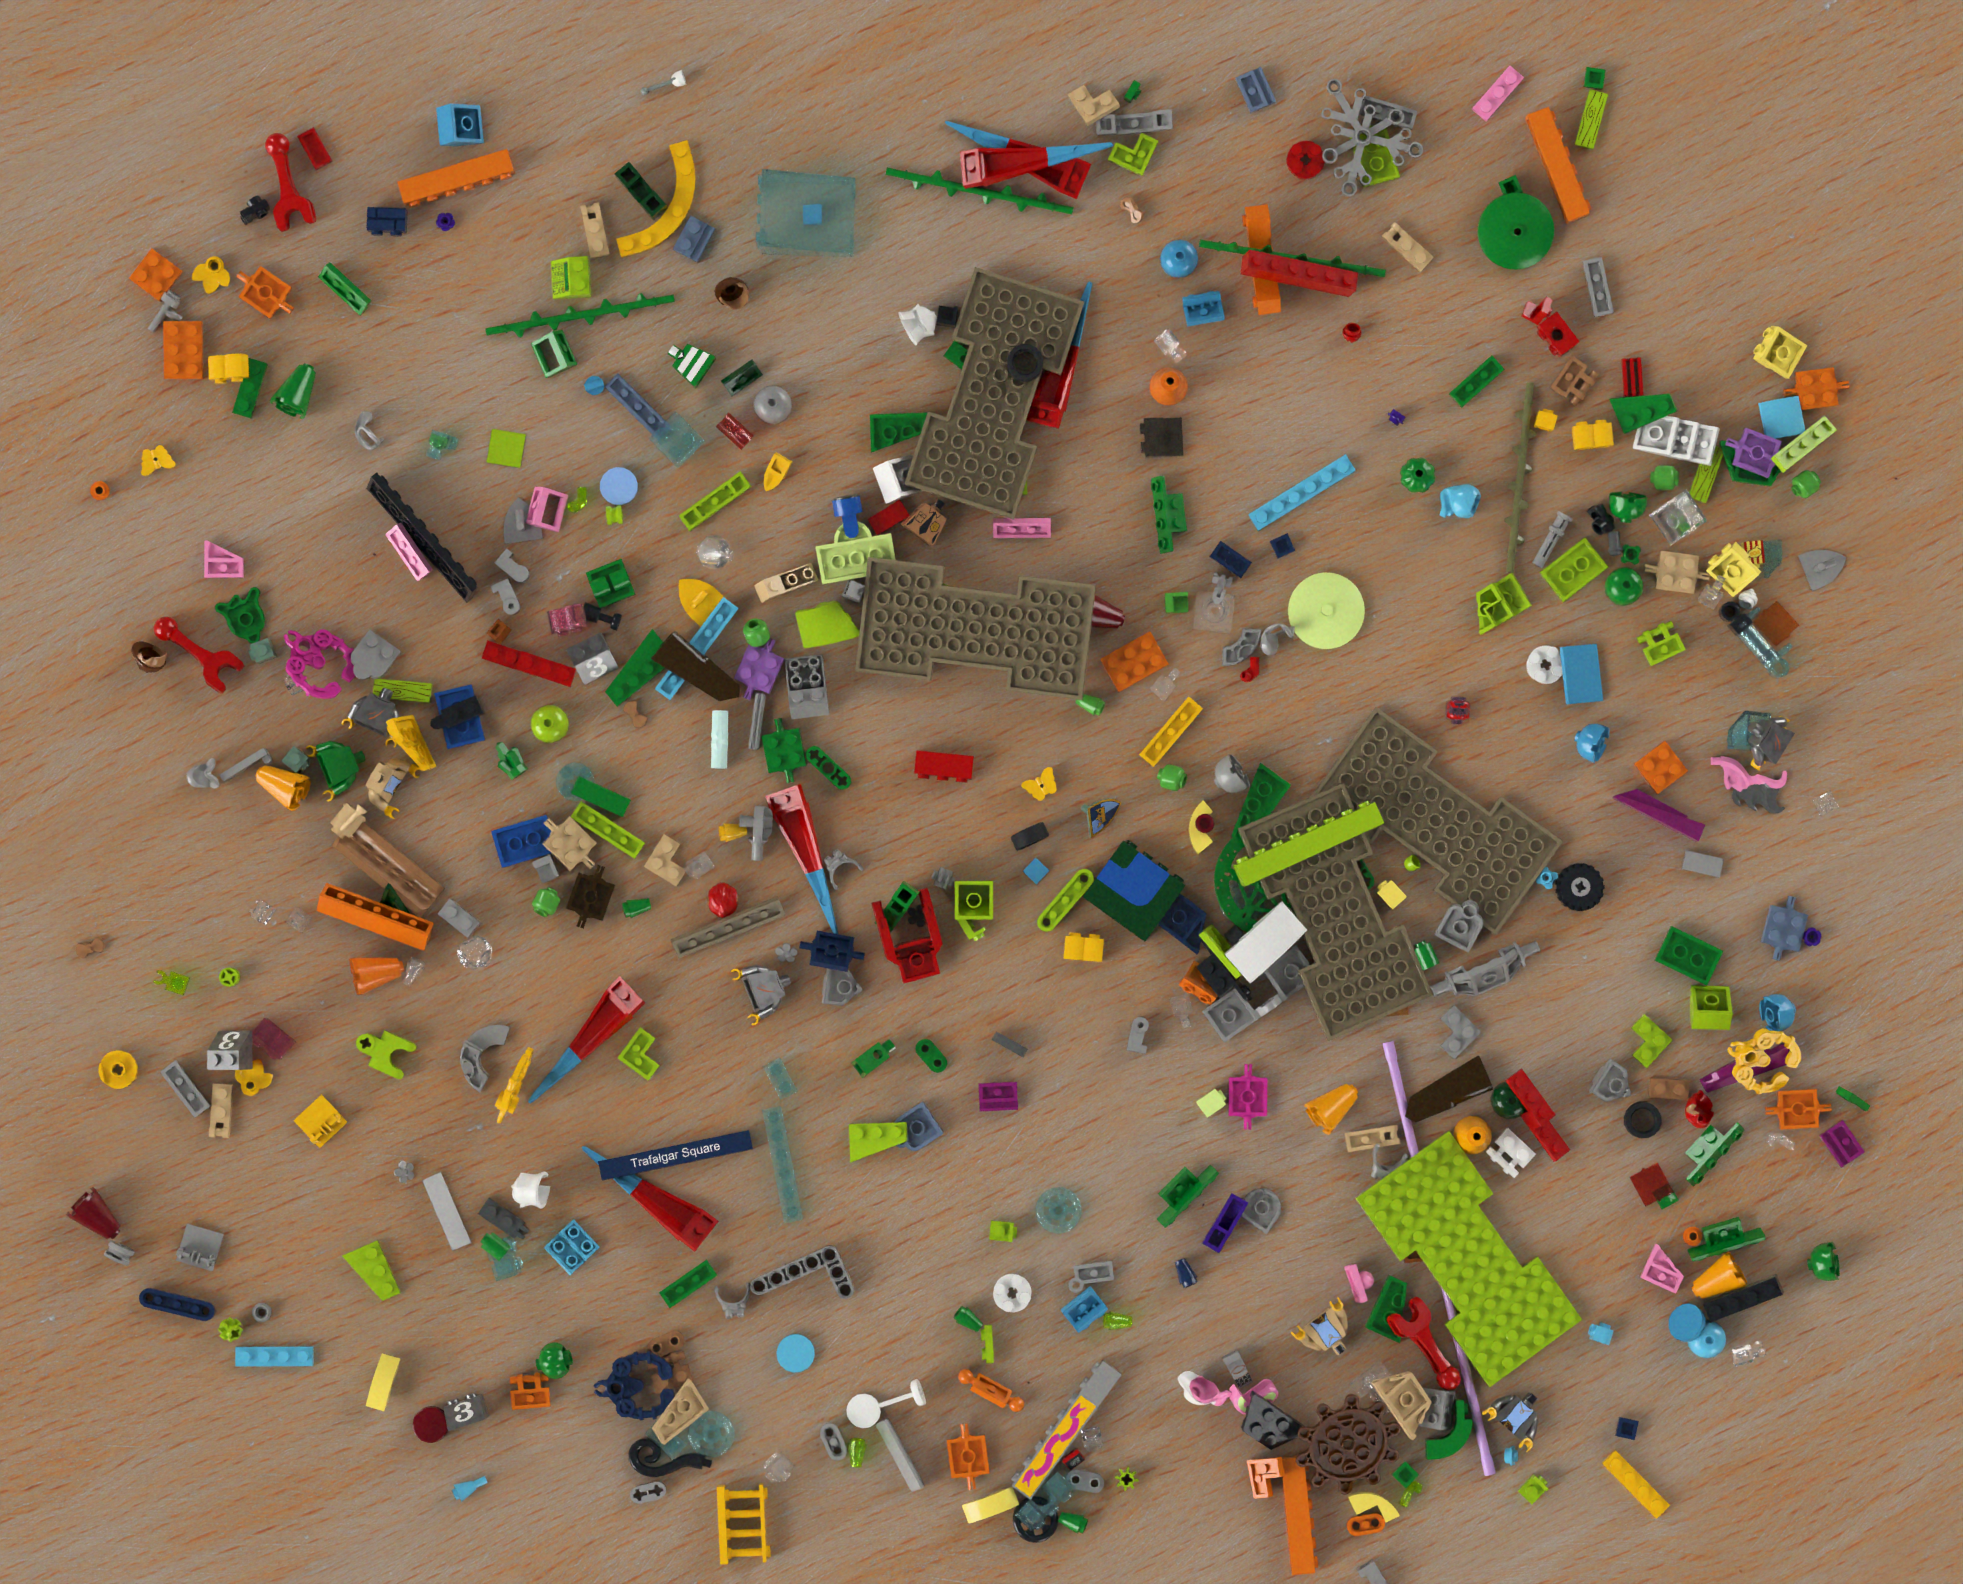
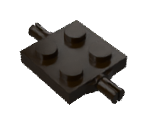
M597 865L594 875L578 873L566 909L575 911L580 915L577 927L584 929L587 918L604 920L615 885L601 878L605 869L603 866Z

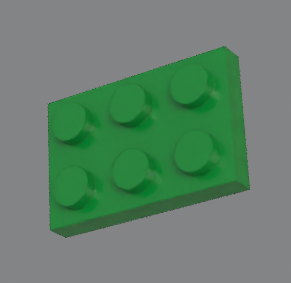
M1670 926L1654 961L1707 986L1723 950Z

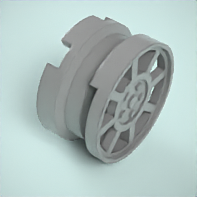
M110 1240L109 1248L105 1250L104 1256L128 1266L130 1263L129 1258L134 1255L135 1251L121 1243L115 1244V1241Z

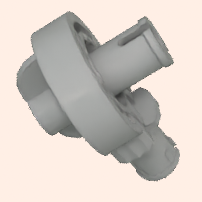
M755 805L754 816L740 815L739 827H753V837L748 838V840L752 843L751 860L754 861L763 860V846L768 841V837L772 832L773 813L766 806Z

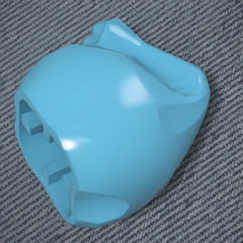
M1470 484L1455 485L1443 489L1440 492L1442 507L1439 515L1444 518L1446 516L1450 517L1453 514L1460 518L1473 517L1481 499L1479 490Z

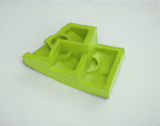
M1513 573L1476 593L1480 635L1532 606Z
M838 600L821 602L815 608L802 609L795 612L804 648L823 646L859 637L860 629L858 630L851 621L852 618L844 611Z

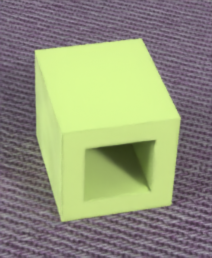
M1214 1088L1198 1099L1196 1103L1208 1118L1226 1105L1224 1101L1227 1098L1221 1090L1217 1091Z

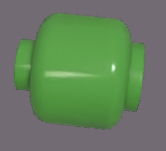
M1658 465L1655 471L1651 472L1650 482L1654 483V487L1657 490H1673L1679 483V471H1676L1674 466Z
M1804 470L1792 479L1793 486L1791 490L1797 497L1800 496L1806 499L1819 490L1820 478L1814 471Z
M750 619L743 627L744 636L750 646H763L770 639L769 629L766 622L762 619Z
M1167 764L1163 769L1160 768L1157 779L1160 780L1162 788L1178 791L1180 788H1184L1187 774H1185L1182 767Z
M550 887L538 890L532 901L534 912L543 917L553 915L560 904V898L557 896L558 892Z

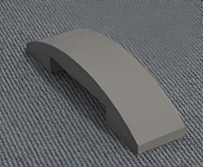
M1172 109L1139 114H1110L1096 121L1097 135H1130L1173 129Z

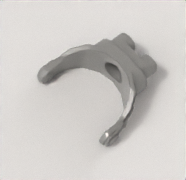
M836 849L832 852L833 855L831 857L826 856L823 861L827 864L826 868L829 872V879L833 888L838 890V886L833 881V874L839 865L853 863L861 871L864 868L856 860L847 857L839 849Z
M1375 1144L1372 1154L1374 1164L1371 1177L1375 1179L1380 1177L1382 1179L1407 1160L1408 1155L1404 1154L1401 1160L1394 1165H1381L1377 1162V1152L1380 1145Z
M746 1283V1295L736 1303L723 1301L719 1297L718 1286L714 1288L716 1297L722 1305L727 1319L733 1318L734 1315L739 1318L744 1317V1310H746V1303L750 1295L749 1283Z

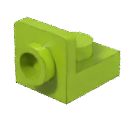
M958 920L969 940L974 939V941H977L985 936L983 934L986 931L984 927L974 933L973 929L975 926L971 920Z
M991 1220L989 1240L1012 1242V1239L1017 1237V1227H1014V1222Z
M1533 1474L1517 1491L1533 1504L1545 1491L1549 1490L1546 1487L1548 1482L1541 1475L1536 1477Z

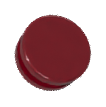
M428 1406L421 1409L415 1415L413 1431L417 1438L426 1443H434L441 1440L447 1434L448 1429L444 1410L436 1406Z

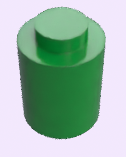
M1424 940L1415 944L1414 951L1423 971L1439 964V960L1430 942L1426 943Z
M493 1232L491 1234L486 1233L480 1241L483 1244L481 1248L498 1261L504 1257L511 1247Z

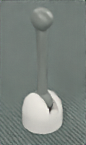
M682 70L677 71L672 75L671 80L649 88L643 87L641 93L646 95L649 91L669 84L677 87L687 85Z

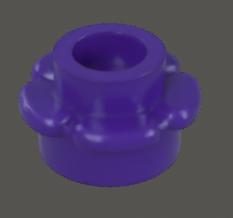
M440 213L438 215V220H436L438 228H441L442 231H449L454 227L455 220H453L452 214Z
M1394 409L1391 413L1388 412L1390 416L1388 420L1397 426L1399 423L1404 424L1405 416Z
M1811 927L1804 931L1803 939L1807 946H1817L1820 943L1822 936L1819 930Z

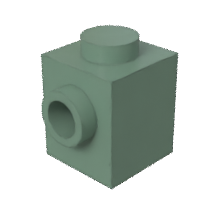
M266 638L250 644L251 649L248 652L252 661L255 660L256 663L261 664L277 658L270 639Z
M293 746L281 761L294 772L300 774V772H305L309 767L311 758Z

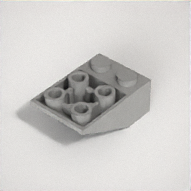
M823 655L785 659L791 719L830 715Z

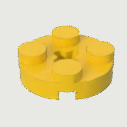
M116 1050L104 1056L99 1064L98 1072L100 1079L106 1085L114 1089H122L128 1087L136 1080L138 1065L130 1053ZM116 1064L123 1067L121 1075L113 1071L116 1068Z

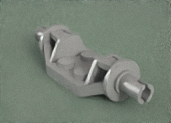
M1536 940L1522 947L1518 946L1516 942H1512V945L1498 950L1500 958H1494L1486 964L1475 966L1467 972L1463 965L1450 972L1446 971L1444 972L1446 976L1444 981L1430 986L1433 996L1436 997L1447 991L1453 992L1454 996L1458 994L1478 996L1508 983L1521 965L1522 967L1526 966L1525 958L1541 952Z

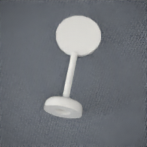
M915 1379L910 1383L911 1393L878 1403L877 1399L872 1395L858 1394L847 1405V1417L856 1427L869 1428L879 1420L882 1407L911 1397L914 1398L917 1405H925L924 1391L919 1380Z

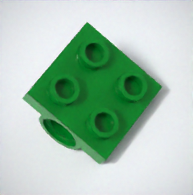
M622 559L586 572L600 609L636 595Z

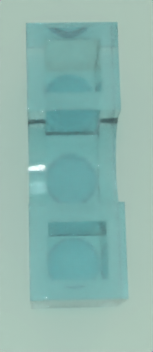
M1058 1472L1041 1487L1048 1495V1502L1045 1506H1039L1030 1499L1015 1514L1030 1531L1035 1528L1039 1530L1046 1523L1043 1519L1048 1514L1052 1516L1059 1509L1057 1505L1061 1501L1065 1503L1072 1496L1070 1492L1074 1488Z

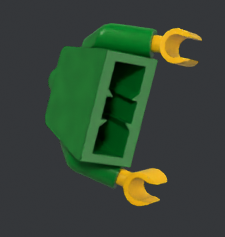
M334 741L317 744L316 747L311 745L306 747L307 750L313 749V753L307 756L317 757L329 787L328 790L323 792V795L327 792L331 794V798L327 800L328 802L333 800L335 795H339L350 788L356 779V773L359 772L357 764L366 761L362 751L353 753L350 746H344L342 743Z

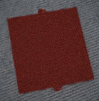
M1658 1163L1646 1169L1642 1168V1171L1630 1177L1645 1207L1656 1201L1660 1202L1662 1198L1674 1193Z

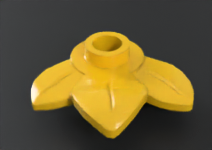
M212 256L204 264L197 265L192 273V280L203 281L206 293L211 294L218 289L219 285L228 287L230 275L224 269L223 260L217 256ZM218 263V268L212 269V264Z
M260 1059L252 1061L253 1069L235 1070V1078L241 1084L242 1092L247 1096L256 1095L260 1089L267 1088L272 1082L273 1075L264 1073V1066ZM249 1083L254 1084L252 1089L247 1088Z

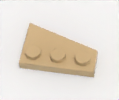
M690 1379L686 1380L652 1427L663 1445L709 1410Z

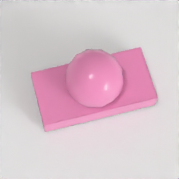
M1356 1264L1346 1265L1344 1268L1355 1302L1363 1303L1368 1301L1365 1290L1373 1286L1374 1277L1367 1271L1359 1273Z

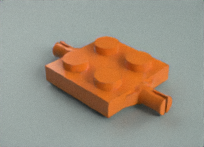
M262 266L250 277L242 271L237 274L236 277L245 283L243 291L238 296L240 299L269 319L280 308L289 314L292 313L294 307L285 302L286 297L292 290V287Z
M1834 367L1795 372V388L1783 389V392H1791L1785 393L1784 397L1799 396L1801 410L1838 405V390L1849 389V385L1842 386L1849 384V381L1837 382Z
M1817 1089L1777 1091L1778 1102L1776 1107H1765V1111H1769L1765 1112V1115L1777 1114L1780 1130L1819 1128L1820 1112L1832 1111V1108H1824L1832 1107L1831 1103H1819Z
M965 1423V1431L964 1425L960 1424L961 1436L947 1439L951 1479L966 1478L968 1490H972L971 1482L973 1489H976L975 1477L990 1474L985 1434L969 1435L968 1423Z

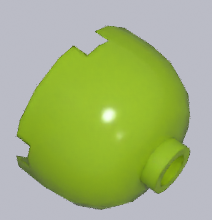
M555 705L540 707L531 718L533 734L538 740L545 743L560 741L566 736L569 729L567 714Z

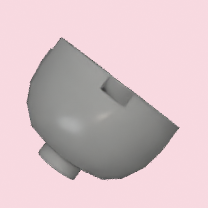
M767 386L761 389L755 396L754 409L759 419L769 424H778L787 419L792 409V402L789 394L783 388Z
M1227 755L1215 766L1216 778L1214 782L1219 789L1223 788L1229 793H1238L1249 787L1250 781L1247 774L1243 775L1241 770L1243 767L1233 755Z

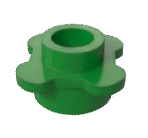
M1628 544L1622 547L1623 556L1621 557V562L1638 564L1641 548L1639 546H1629Z

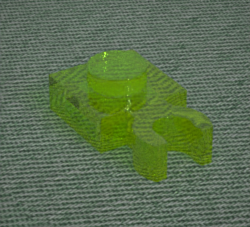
M157 970L156 973L161 974L163 978L161 981L154 980L155 984H167L165 990L185 995L190 977L173 971L167 976L166 972Z

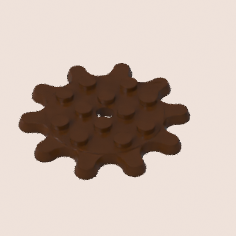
M1348 1394L1345 1397L1344 1405L1340 1409L1332 1410L1327 1404H1319L1316 1409V1413L1320 1418L1318 1424L1312 1427L1301 1426L1298 1429V1437L1301 1440L1307 1441L1309 1447L1297 1455L1296 1463L1300 1467L1312 1465L1316 1468V1472L1311 1479L1314 1487L1320 1488L1327 1481L1336 1480L1339 1492L1346 1495L1352 1491L1354 1481L1359 1478L1365 1479L1370 1485L1378 1484L1381 1479L1377 1471L1378 1465L1382 1462L1393 1463L1399 1459L1398 1451L1390 1448L1388 1441L1401 1432V1426L1397 1422L1383 1423L1381 1421V1416L1386 1410V1405L1383 1402L1375 1401L1370 1407L1363 1409L1359 1407V1398L1355 1394ZM1353 1440L1350 1446H1343L1344 1441Z

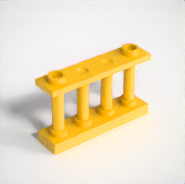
M764 1483L759 1484V1490L729 1491V1489H725V1485H717L720 1565L728 1564L729 1559H732V1557L762 1556L763 1562H767V1557H771L770 1546H767L765 1520V1499H768V1488H764ZM740 1498H760V1509L730 1511V1509H726V1501ZM761 1517V1529L731 1530V1528H727V1520H730V1518ZM757 1536L762 1538V1548H728V1540H731V1538Z

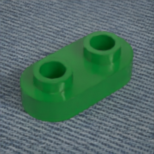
M922 1039L916 1044V1053L933 1072L939 1073L946 1069V1057L931 1040ZM927 1045L929 1047L928 1052H923L921 1047ZM936 1059L941 1060V1066L936 1067L934 1061Z

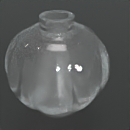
M709 535L697 546V557H699L700 563L709 570H721L728 561L733 559V550H730L729 542L722 536Z

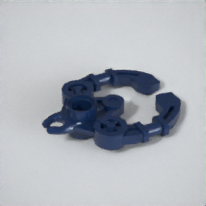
M637 1351L625 1357H619L614 1361L613 1371L608 1379L600 1380L594 1384V1388H598L600 1385L605 1386V1391L595 1390L594 1394L599 1397H609L616 1405L617 1414L621 1417L644 1420V1418L657 1419V1416L665 1411L675 1397L674 1389H663L660 1395L661 1404L652 1406V1410L644 1411L643 1407L636 1408L635 1401L631 1398V1396L643 1390L644 1383L640 1379L629 1376V1373L632 1371L633 1364L639 1365V1361L647 1360L648 1364H654L658 1367V1375L662 1380L670 1379L673 1377L671 1365L665 1359L651 1353V1351H647V1353H638ZM613 1383L621 1386V1392L613 1390Z

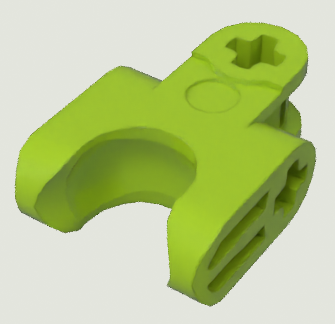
M386 1030L383 1031L381 1038L367 1033L360 1035L356 1040L358 1050L371 1056L368 1066L396 1079H403L404 1073L393 1065L391 1061L393 1052L397 1049H403L408 1052L417 1049L415 1043ZM369 1038L371 1046L364 1048L362 1040Z

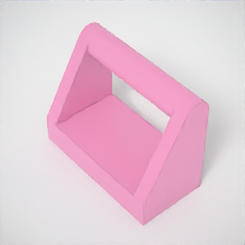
M535 487L525 524L559 532L568 495L545 487ZM548 495L560 497L553 526L541 522Z

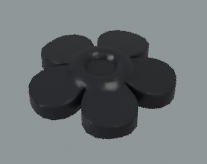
M918 905L916 910L914 908L908 910V914L912 916L908 919L911 925L917 921L918 927L924 926L925 917L922 913L921 905Z

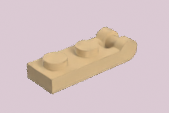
M599 202L593 203L591 206H580L591 259L610 255ZM595 213L596 218L589 219L588 214Z
M1393 222L1390 226L1391 229L1388 232H1384L1381 237L1421 272L1434 257L1397 223ZM1396 233L1400 236L1397 242L1393 239Z
M213 1083L209 1137L222 1136L223 1138H229L233 1084ZM217 1122L224 1123L223 1128H217Z
M1398 1124L1344 1133L1347 1152L1372 1149L1375 1144H1379L1380 1147L1401 1144L1400 1138L1397 1135ZM1389 1132V1140H1385L1384 1133Z

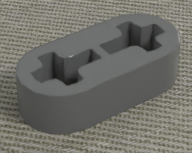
M997 1031L992 1038L996 1043L1021 1057H1024L1028 1050Z

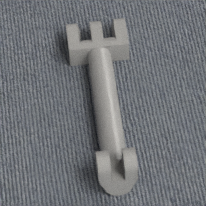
M1214 572L1212 583L1217 584L1213 592V602L1215 604H1220L1224 599L1226 593L1224 587L1230 588L1233 577L1229 576L1227 579L1225 578L1226 575L1222 574L1220 577L1217 572Z

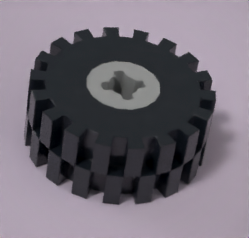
M1576 863L1565 867L1558 874V878L1555 881V893L1558 896V901L1564 907L1574 911H1586L1600 902L1604 895L1605 885H1603V877L1600 876L1598 870L1594 869L1595 867L1585 863Z

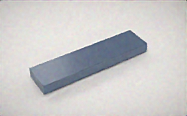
M619 374L615 375L604 386L658 441L672 428Z

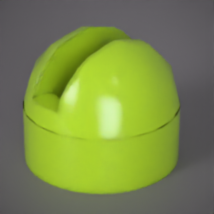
M1411 855L1405 859L1404 867L1408 871H1415L1421 867V863L1417 856Z

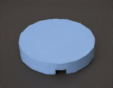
M615 467L609 469L602 476L600 491L607 502L613 505H625L635 498L638 492V483L630 470L623 467Z

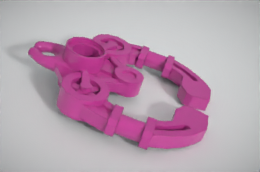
M320 629L315 635L302 636L296 631L289 630L288 634L296 637V640L293 642L289 641L287 634L284 635L285 643L291 648L290 658L285 666L286 672L295 682V686L301 687L306 692L305 695L321 699H331L341 692L342 689L337 682L328 683L324 688H318L316 685L311 687L306 682L307 677L303 676L305 665L318 670L324 667L325 658L321 650H326L330 646L335 651L339 648L344 653L343 658L347 661V666L342 670V679L350 683L356 677L353 673L354 666L351 663V654L354 649L344 644L343 639L332 635L325 629ZM299 646H306L308 650L302 651Z

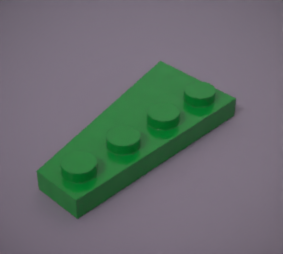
M653 629L605 691L617 707L665 669V667L651 659L663 643Z

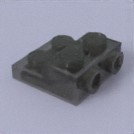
M1182 417L1143 419V423H1140V434H1144V442H1141V454L1145 453V458L1184 456Z

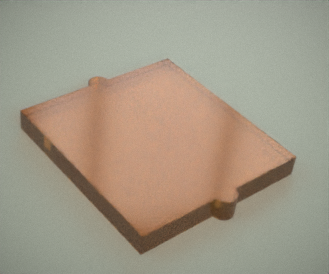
M1777 600L1769 608L1764 609L1763 613L1753 621L1775 646L1785 638L1790 637L1789 634L1799 626Z

